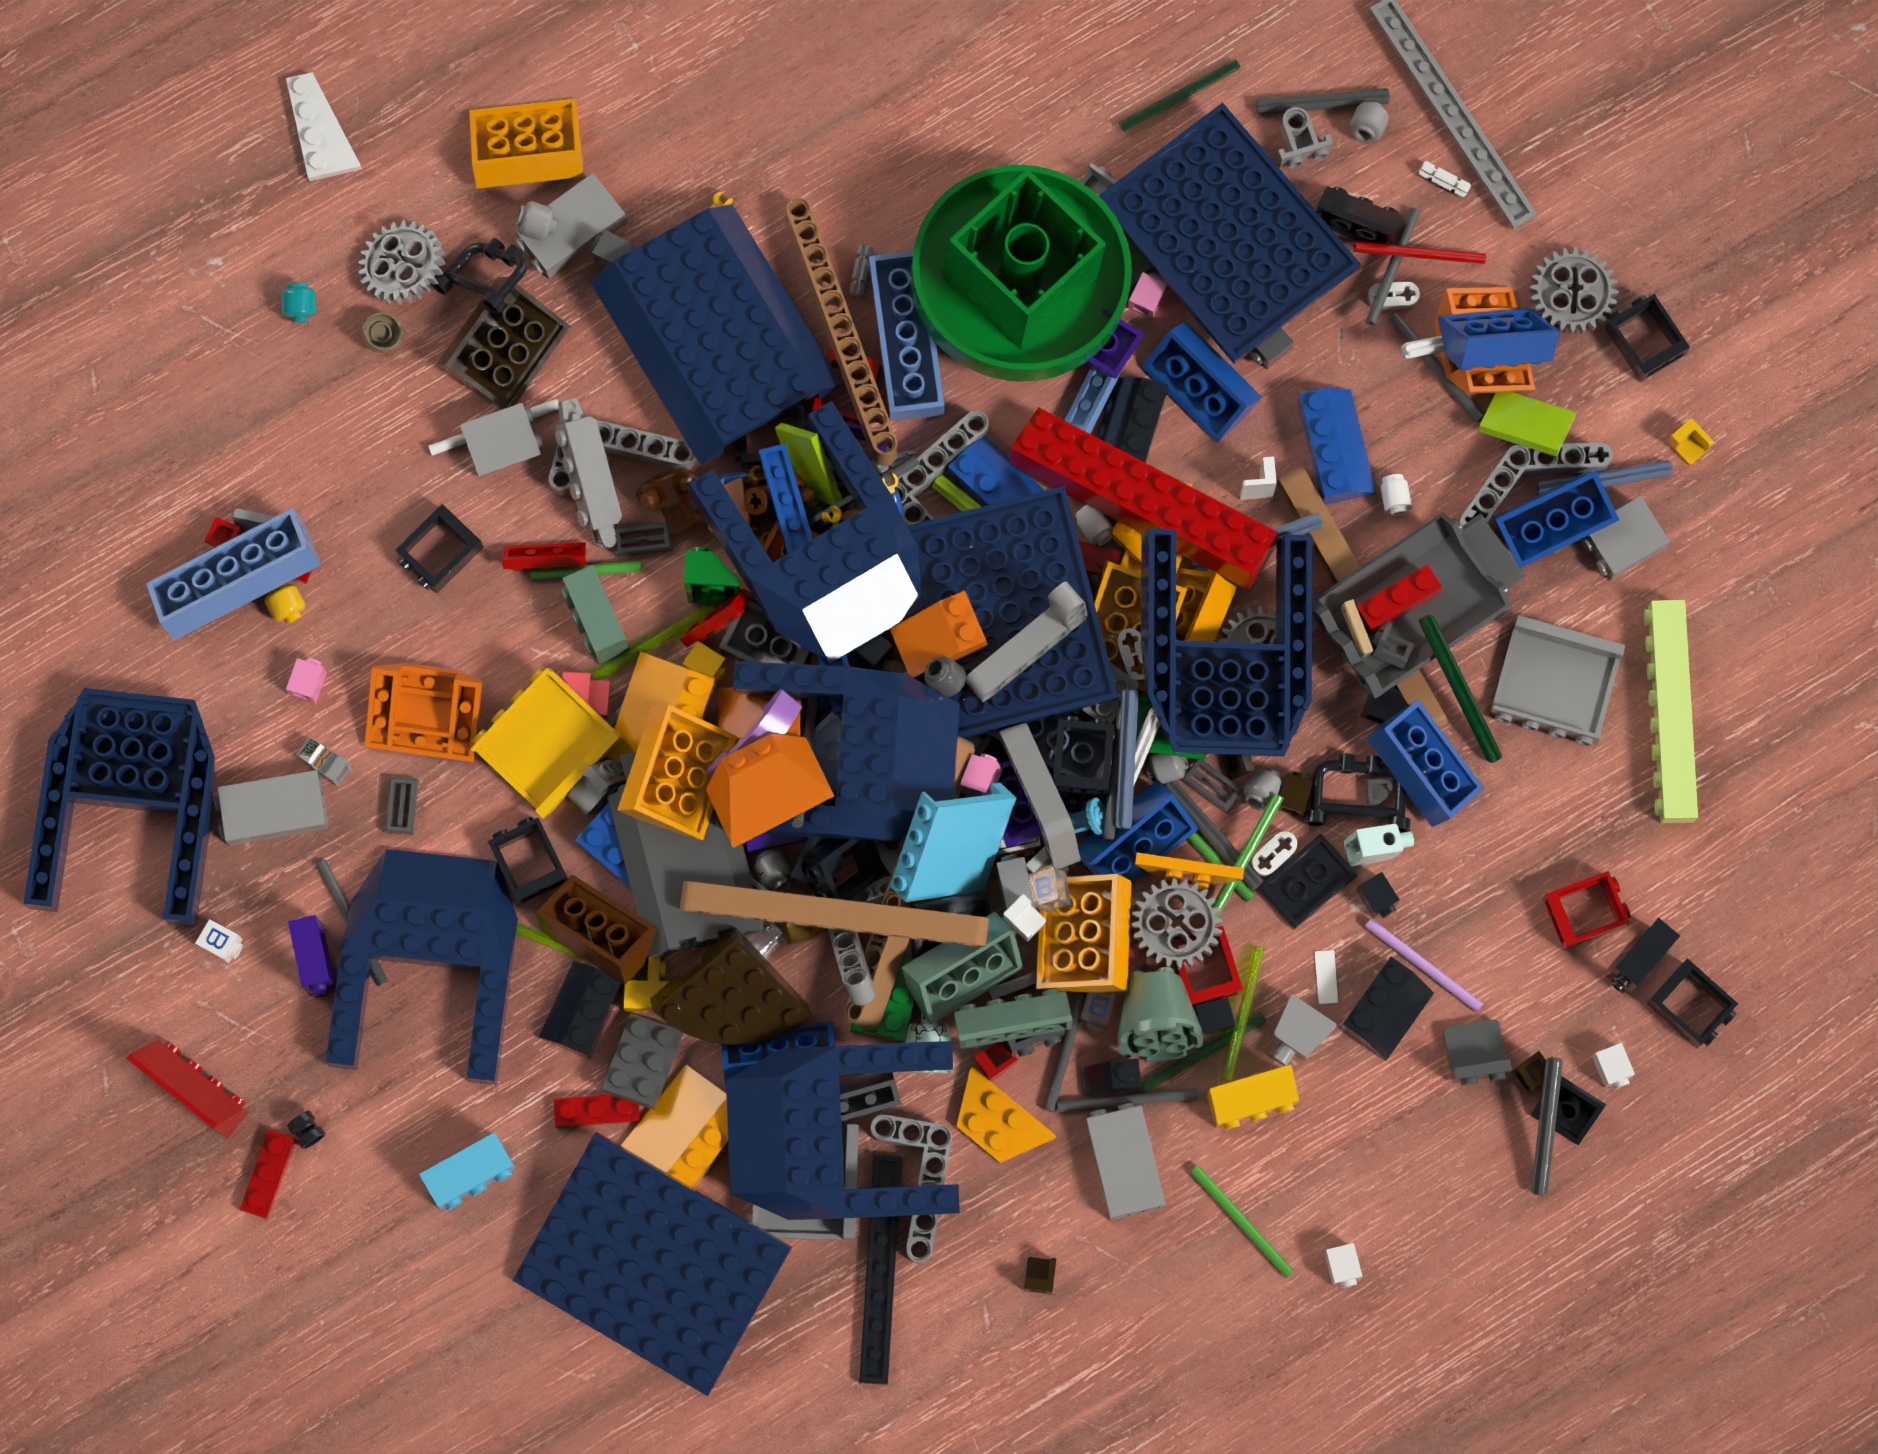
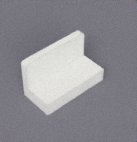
M1263 457L1259 471L1260 479L1244 480L1242 482L1240 500L1273 497L1276 487L1274 457Z

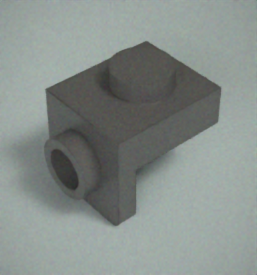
M1388 621L1384 630L1378 629L1372 644L1377 646L1373 657L1404 669L1414 644L1390 634L1393 623Z

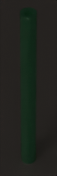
M1235 59L1120 121L1119 125L1124 132L1241 69L1238 61Z
M1261 1012L1141 1082L1143 1090L1147 1093L1266 1022L1264 1015Z

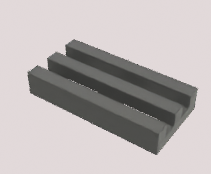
M666 522L614 528L615 537H617L615 542L617 557L672 551L670 532ZM664 530V534L662 535L644 536L627 539L620 538V535ZM665 541L664 544L647 545V546L630 547V548H622V547H621V546H625V545H634V544H642V543H651V542Z
M1200 759L1194 762L1182 778L1183 782L1225 813L1228 812L1243 792L1242 788ZM1200 766L1234 792L1231 796L1196 769ZM1192 775L1226 799L1227 803H1224L1190 777Z
M390 777L385 833L414 835L418 779ZM396 784H401L397 827H394L392 823ZM407 785H411L408 825L403 827Z

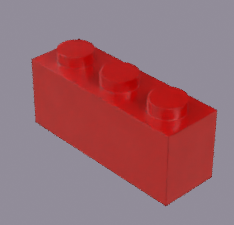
M1427 564L1360 603L1356 607L1367 635L1371 636L1378 629H1383L1388 621L1393 623L1439 596L1442 585Z

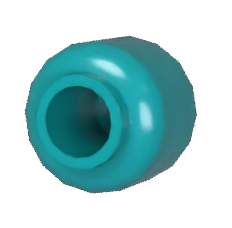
M308 283L287 284V289L282 290L280 293L282 315L292 318V323L308 322V316H313L317 312L315 290L308 287Z

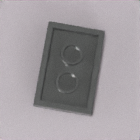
M630 1013L601 1092L655 1110L682 1040L683 1032Z

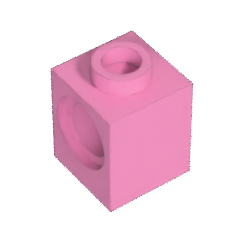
M1143 272L1129 299L1128 309L1153 320L1166 293L1167 284L1159 275L1154 273L1148 275Z
M306 657L305 661L297 658L286 687L289 695L313 703L317 702L327 674L320 661Z
M972 754L960 786L965 793L973 796L988 795L991 784L999 782L1003 770L996 758L987 754H981V757Z

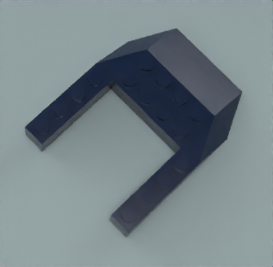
M832 401L808 414L806 425L810 432L818 434L826 457L861 510L859 513L772 563L714 470L689 483L688 488L690 497L775 631L798 643L800 647L814 653L819 659L828 664L833 663L924 608L918 547L890 491Z
M1149 528L1141 534V651L1146 693L1174 753L1285 756L1290 746V741L1293 735L1296 734L1300 726L1299 723L1312 702V535L1285 534L1277 539L1276 644L1176 641V529Z
M735 661L733 689L740 695L774 696L780 689H783L791 697L843 699L835 806L816 805L805 811L803 826L800 828L792 826L791 818L760 835L895 842L908 834L922 792L929 795L935 802L954 799L960 704L904 673L847 666Z
M84 688L78 696L75 705L64 716L65 719L57 731H54L48 739L23 904L32 910L58 912L74 803L178 814L163 919L171 925L196 927L212 820L215 756L196 701L192 699Z
M392 849L385 850L351 900L340 953L326 1064L329 1067L358 1069L371 961L376 959L480 971L466 1078L471 1083L497 1085L518 926V917L497 861Z
M952 1041L785 1048L776 1051L726 1079L730 1194L787 1220L960 1213L959 1184L844 1188L840 1075L953 1070Z

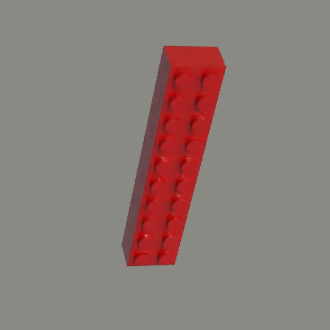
M1040 407L1037 408L1010 447V465L1054 488L1065 486L1067 495L1141 534L1149 528L1176 529L1177 553L1248 590L1276 548L1277 531Z

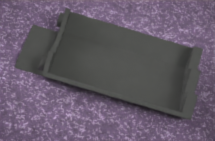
M1442 512L1313 599L1312 615L1322 632L1326 631L1335 644L1333 647L1346 664L1349 663L1355 671L1356 679L1361 686L1376 699L1436 658L1419 624V619L1428 614L1433 615L1449 648H1451L1510 608L1511 604L1507 597L1510 594L1508 588L1525 576L1480 514L1462 526L1456 518L1451 519ZM1428 564L1442 585L1440 595L1394 621L1389 632L1414 644L1405 668H1399L1373 657L1377 646L1372 644L1376 633L1368 636L1373 648L1371 655L1363 658L1359 657L1341 611L1343 603L1354 599L1357 606Z
M636 752L620 755L626 782ZM625 785L618 787V792L608 796L637 914L657 928L648 957L668 956L686 948L709 946L721 940L735 927L745 937L764 930L762 920L679 910L683 881L754 889L743 845L741 844L735 848L731 846L714 808L704 839L700 841L642 822L618 811Z

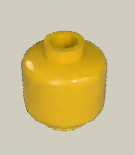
M287 583L268 592L264 600L273 619L276 622L285 621L287 625L301 618L300 612L306 606L297 587Z

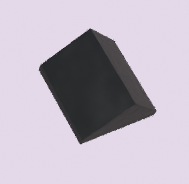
M1561 1076L1555 1131L1579 1145L1606 1104ZM1541 1098L1530 1114L1537 1120H1539Z

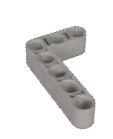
M972 411L968 413L917 458L920 463L919 465L898 477V484L894 489H897L902 496L903 519L907 526L934 519L916 498L929 488L936 478L945 474L948 471V466L968 446L987 436L989 423L987 416L983 412ZM977 421L982 423L984 427L979 431H973L969 428V425ZM953 439H958L962 441L963 445L959 449H954L948 443ZM932 457H939L943 463L940 466L934 467L928 461ZM912 475H919L923 480L921 483L914 485L908 481V478ZM910 512H916L921 518L916 522H909L906 516Z
M597 420L600 433L606 432L610 435L607 441L602 442L606 454L672 470L682 467L690 470L695 464V456L686 441ZM626 439H634L636 441L635 446L632 448H625L622 444ZM557 445L549 474V483L556 496L568 497L571 495V480L569 473L563 467L562 447ZM653 445H660L663 448L662 452L657 455H653L648 451ZM681 451L690 454L688 459L684 461L677 460L675 456ZM566 477L569 479V483L564 487H558L555 485L556 480Z
M1067 581L1057 586L1048 595L1050 607L966 676V684L982 702L991 698L1087 618L1085 602Z
M1023 722L999 731L1004 749L1041 828L1045 850L1053 870L1056 871L1081 861L1071 819L1027 723Z
M885 877L873 882L850 901L881 905L891 877ZM828 929L842 981L852 1003L859 1006L868 1004L875 997V989L858 932Z
M879 1115L872 1120L871 1134L876 1141L924 1150L918 1185H941L945 1183L952 1144V1134L946 1126L890 1115ZM881 1122H887L892 1127L891 1132L886 1136L876 1133L875 1128ZM908 1127H915L920 1133L919 1137L914 1141H909L903 1136L904 1130ZM936 1132H943L948 1138L947 1142L944 1145L937 1146L931 1141L932 1135ZM936 1159L940 1161L943 1166L942 1170L936 1174L930 1173L926 1168L930 1160ZM939 1214L927 1215L932 1219L933 1223L926 1230L920 1229L916 1224L917 1219L922 1215H912L907 1242V1256L912 1263L924 1264L931 1258ZM917 1243L924 1244L928 1249L927 1254L922 1258H917L911 1253L912 1247Z

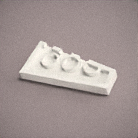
M311 72L286 78L309 181L362 170L314 74Z

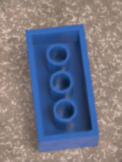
M608 803L575 841L578 847L632 892L610 803Z

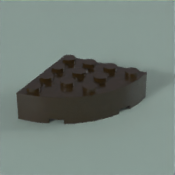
M736 927L650 998L652 1011L670 1026L686 1035L707 1042L728 1045L752 1044L773 1039L794 1030L812 1017L807 1002Z

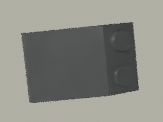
M749 600L743 606L745 609L743 614L731 622L719 646L720 652L741 662L804 664L810 653L800 647L798 643L777 633L761 607Z

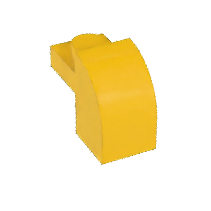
M661 956L649 957L648 981L629 980L626 983L624 991L625 1012H652L650 998L669 983L661 981V978H666L667 962L662 961Z

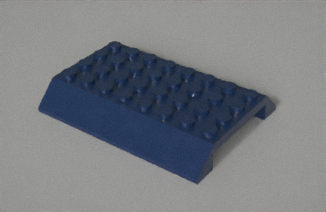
M733 204L712 207L700 212L613 260L590 282L700 466L723 454L724 446L815 395L821 399L843 386Z

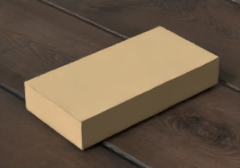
M1354 599L1344 602L1341 606V611L1359 657L1369 656L1373 652V648Z

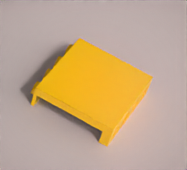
M540 668L529 679L532 684L525 691L521 688L511 698L510 701L513 704L508 710L501 709L492 718L491 721L494 723L487 732L482 729L472 741L475 745L471 750L477 752L535 807L536 813L542 818H546L584 777L583 772L590 765L599 763L622 736L551 668H546L544 671Z

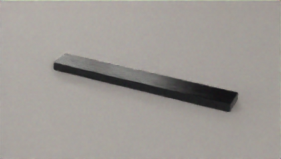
M874 1155L872 1188L900 1186L902 1156ZM898 1216L870 1217L859 1383L888 1385Z

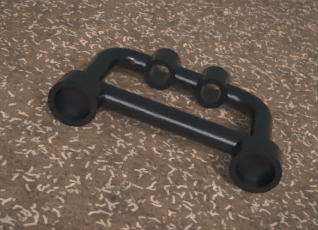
M492 238L488 244L478 242L466 247L444 271L443 275H435L434 278L438 284L430 283V285L442 295H446L453 287V284L485 295L481 300L482 304L490 312L498 315L505 307L503 300L527 272L528 264L526 259L522 257V251L517 246L510 244L505 250V246L500 240ZM478 253L485 254L493 261L496 259L502 260L509 267L517 266L499 289L457 273L473 255Z
M1339 754V760L1324 761L1314 770L1311 810L1305 811L1304 824L1309 826H1325L1327 824V814L1388 818V825L1397 824L1399 832L1410 830L1411 819L1405 817L1406 791L1386 764H1383L1380 756H1367L1366 762H1355V755ZM1328 771H1338L1343 774L1366 773L1370 776L1390 775L1396 782L1395 807L1322 802L1324 775Z

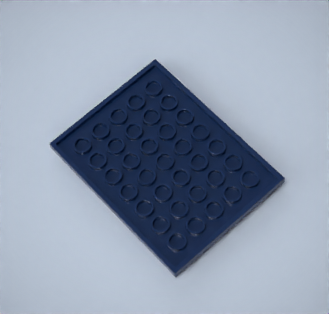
M1223 102L1099 195L1116 216L1128 240L1233 364L1361 267V263Z
M1065 486L907 526L918 547L924 603L923 610L943 599L965 591L989 648L956 661L964 668L966 676L1050 607L1048 595L1063 582L1067 581L1086 604L1088 616L1079 626L991 698L982 702L966 682L960 692L948 697L960 704L958 736L968 738L1015 726L1023 722L1027 723L1118 700Z
M596 1132L512 1281L704 1395L709 1396L793 1247Z

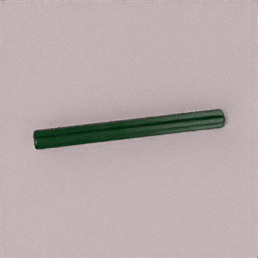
M1428 614L1419 619V624L1486 760L1490 763L1497 762L1502 758V753L1434 616Z

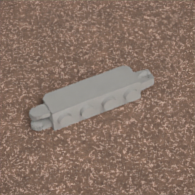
M577 398L558 402L560 423L555 424L557 429L555 437L558 445L562 447L564 455L562 459L563 467L569 473L571 480L570 493L578 506V522L584 531L590 530L594 540L593 543L597 547L612 548L617 541L613 524L619 523L622 513L597 420L591 416H584Z

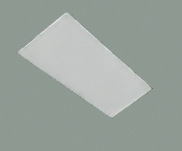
M1334 950L1315 951L1319 1004L1338 1003Z

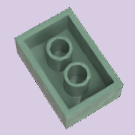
M591 565L563 577L565 586L561 588L569 610L573 608L576 610L572 612V616L579 633H586L587 635L582 638L590 658L596 657L600 665L630 652L626 638L594 566Z

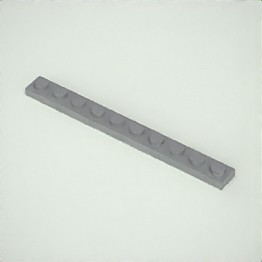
M1382 0L1370 7L1369 13L1511 229L1515 230L1536 218V211L1396 0Z

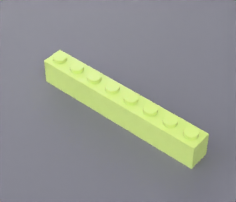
M1685 600L1651 601L1648 609L1644 610V625L1649 626V636H1646L1645 648L1646 653H1650L1651 663L1647 664V678L1652 680V690H1649L1648 701L1649 706L1654 707V717L1650 718V732L1655 734L1656 744L1652 745V760L1657 761V772L1653 773L1654 788H1658L1659 799H1655V814L1660 816V824L1694 823L1698 818Z

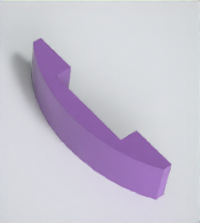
M780 689L763 707L764 714L729 753L724 750L706 772L712 777L722 758L770 733L784 735L794 722L802 705L783 689Z

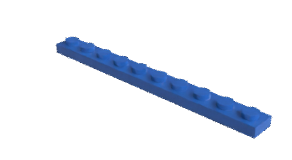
M785 443L759 450L758 454L786 552L789 554L813 540ZM816 655L819 665L850 667L846 655L831 664L824 662ZM829 699L833 715L842 713L843 699Z

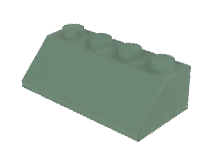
M996 912L985 917L989 918L986 947L941 943L902 967L907 988L930 1025L1023 969L1014 930Z
M1051 989L1042 992L1043 996L1032 998L1031 994H1024L1014 997L1015 1001L1004 1003L1003 999L988 1001L987 1006L976 1008L975 1004L959 1007V1011L954 1012L960 1049L1072 1029V1015L1066 992L1060 993L1059 989Z

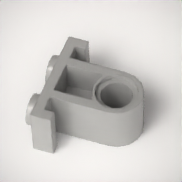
M1293 107L1284 113L1281 133L1288 152L1285 153L1284 148L1278 150L1277 161L1280 168H1296L1302 165L1303 161L1312 158L1315 161L1321 160L1331 153L1333 141L1330 134L1324 136L1323 142H1318L1310 117L1304 109ZM1295 120L1300 122L1302 126L1300 128H1292L1289 122Z
M612 759L590 765L583 772L584 777L572 789L568 798L587 817L593 815L608 800L609 795H612L619 786L626 784L622 765Z

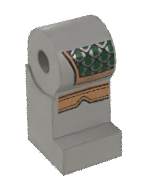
M308 737L296 753V756L301 761L310 766L312 770H317L322 777L337 787L352 768L348 760L340 755L338 756L310 737Z

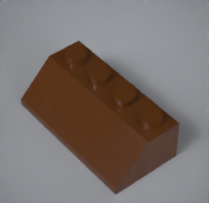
M571 875L536 912L543 933L625 985L644 965L657 932V928L574 875Z

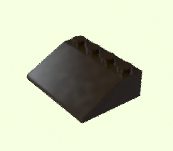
M498 277L492 287L499 289L508 277ZM518 284L503 300L505 307L498 315L490 312L480 302L436 364L455 380L501 410L516 405L570 328L569 324Z

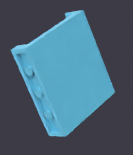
M992 783L988 795L937 802L925 792H922L890 887L905 902L984 891L1016 797L1001 783Z

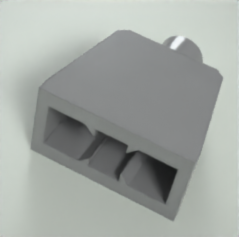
M1292 994L1271 1038L1280 1044L1272 1058L1283 1066H1287L1294 1055L1305 1060L1333 1032L1337 1024Z

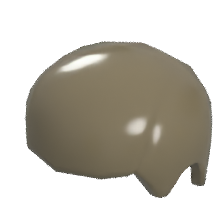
M377 312L368 316L361 329V336L365 345L378 353H387L394 350L400 344L403 335V329L398 319L385 312Z

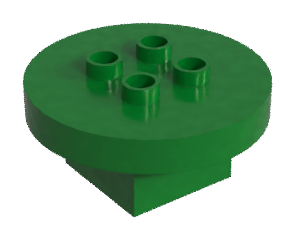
M1031 165L999 166L977 172L956 183L928 211L920 226L914 245L911 263V290L915 307L925 329L941 349L954 360L977 373L992 378L1018 382L1038 381L1063 375L1087 362L1089 358L1096 355L1109 341L1122 318L1128 299L1132 274L1131 255L1124 231L1116 216L1107 204L1090 188L1064 173L1048 168ZM1100 307L1113 314L1111 319L1103 315Z

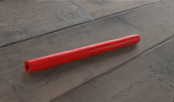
M1355 241L1353 244V252L1476 264H1485L1486 262L1485 253Z

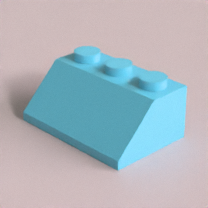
M494 1132L419 1175L437 1206L441 1210L446 1208L449 1211L463 1203L461 1199L469 1194L475 1197L488 1189L486 1185L494 1180L500 1183L513 1175L511 1171L516 1169L501 1139Z

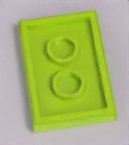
M1514 392L1495 393L1479 426V432L1557 457L1573 424L1576 412Z
M784 423L776 426L775 431L780 444L786 443L794 474H799L804 480L805 487L811 488L814 491V500L830 505L841 501L842 496L818 434Z

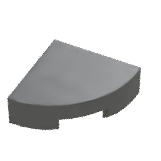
M1394 778L1365 780L1367 806H1378L1388 798L1393 788Z

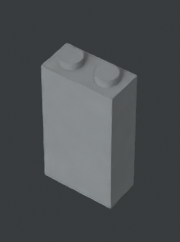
M592 173L547 205L553 209V218L558 219L553 235L548 233L544 240H536L521 235L519 227L514 229L517 237L514 241L522 253L528 251L533 258L531 264L539 274L544 272L550 279L590 250L597 236L601 237L605 230L613 233L626 224V214L595 174Z
M317 770L218 787L219 795L214 797L216 810L221 812L223 821L218 823L221 839H225L229 846L329 829L321 775Z
M1134 1103L1118 1106L1119 1111L1107 1113V1109L1090 1113V1118H1086L1088 1134L1110 1221L1165 1208L1166 1206L1142 1105L1135 1107Z

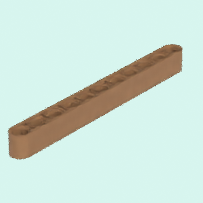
M793 198L786 206V224L871 456L878 465L888 466L896 459L897 439L810 204L803 198ZM794 213H802L803 216L797 217V216H794L793 214H794ZM803 236H811L812 238L809 239V240H805V239H802L801 237H803ZM811 259H819L820 262H818V263H813V262H811V261H809V260H811ZM827 282L829 285L820 286L818 283ZM835 305L838 308L831 310L827 306ZM838 328H843L847 331L844 333H838L835 330ZM853 352L855 355L849 357L844 355V353ZM855 375L863 376L864 379L855 380L852 377ZM871 399L873 402L870 404L862 403L861 400ZM877 422L880 423L882 426L874 428L870 426V424ZM881 446L889 447L891 450L883 452L880 451L878 448Z
M1300 466L1277 478V485L1297 520L1314 513L1321 515L1324 526L1305 535H1312V547L1333 584H1337L1360 568L1358 561L1305 469ZM1419 669L1395 685V689L1401 691L1407 706L1419 699L1439 728L1448 724L1441 706Z
M958 736L954 799H958L962 790L960 783L971 755H974L975 751L973 743ZM907 835L904 838L881 905L910 908V902H905L890 887ZM871 934L864 955L875 989V997L868 1004L861 1006L853 1004L849 997L844 1012L847 1022L867 1030H874L879 1026L910 938Z
M683 881L679 909L689 912L976 947H986L989 918L690 881Z

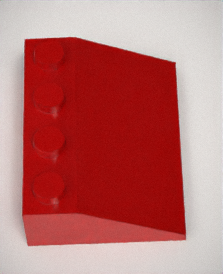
M156 1040L128 1055L126 1058L128 1061L227 1139L249 1113L243 1108L246 1104L245 1101L235 1093H232L230 1097L221 1090L224 1085L212 1075L209 1079L205 1078L200 1074L203 1068L191 1058L185 1062L178 1056L181 1050L169 1041L164 1045L159 1040Z

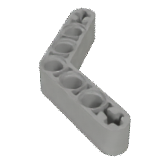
M1605 443L1563 444L1556 457L1522 445L1512 446L1462 514L1459 522L1463 526L1473 519L1475 515L1480 514L1489 523L1521 476L1582 474L1591 469L1596 470V472L1606 471L1613 459L1612 449ZM1573 454L1577 457L1578 463H1568L1565 455ZM1596 454H1599L1600 459H1604L1602 463L1598 462V458H1594ZM1539 455H1546L1551 463L1548 465L1541 464L1537 457ZM1510 457H1521L1523 464L1519 466L1514 465L1510 461ZM1495 478H1505L1508 486H1498L1495 483ZM1481 499H1488L1492 502L1493 507L1485 509L1480 505L1479 501Z

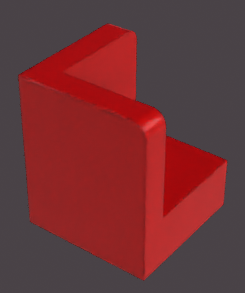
M998 1042L985 1052L982 1050L974 1056L975 1063L991 1082L1018 1063L1016 1056L1011 1054L1003 1042Z

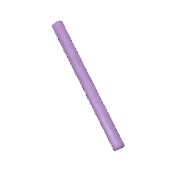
M1372 918L1365 925V928L1475 1012L1484 1004Z

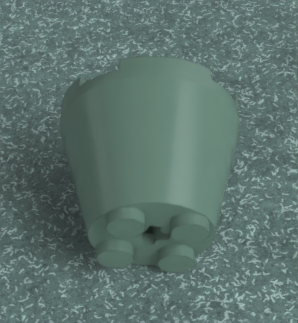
M1162 967L1155 972L1135 971L1129 974L1117 1037L1118 1050L1122 1056L1130 1058L1132 1055L1145 1057V1062H1164L1187 1056V1050L1202 1046V1028L1181 977L1174 973L1173 968Z

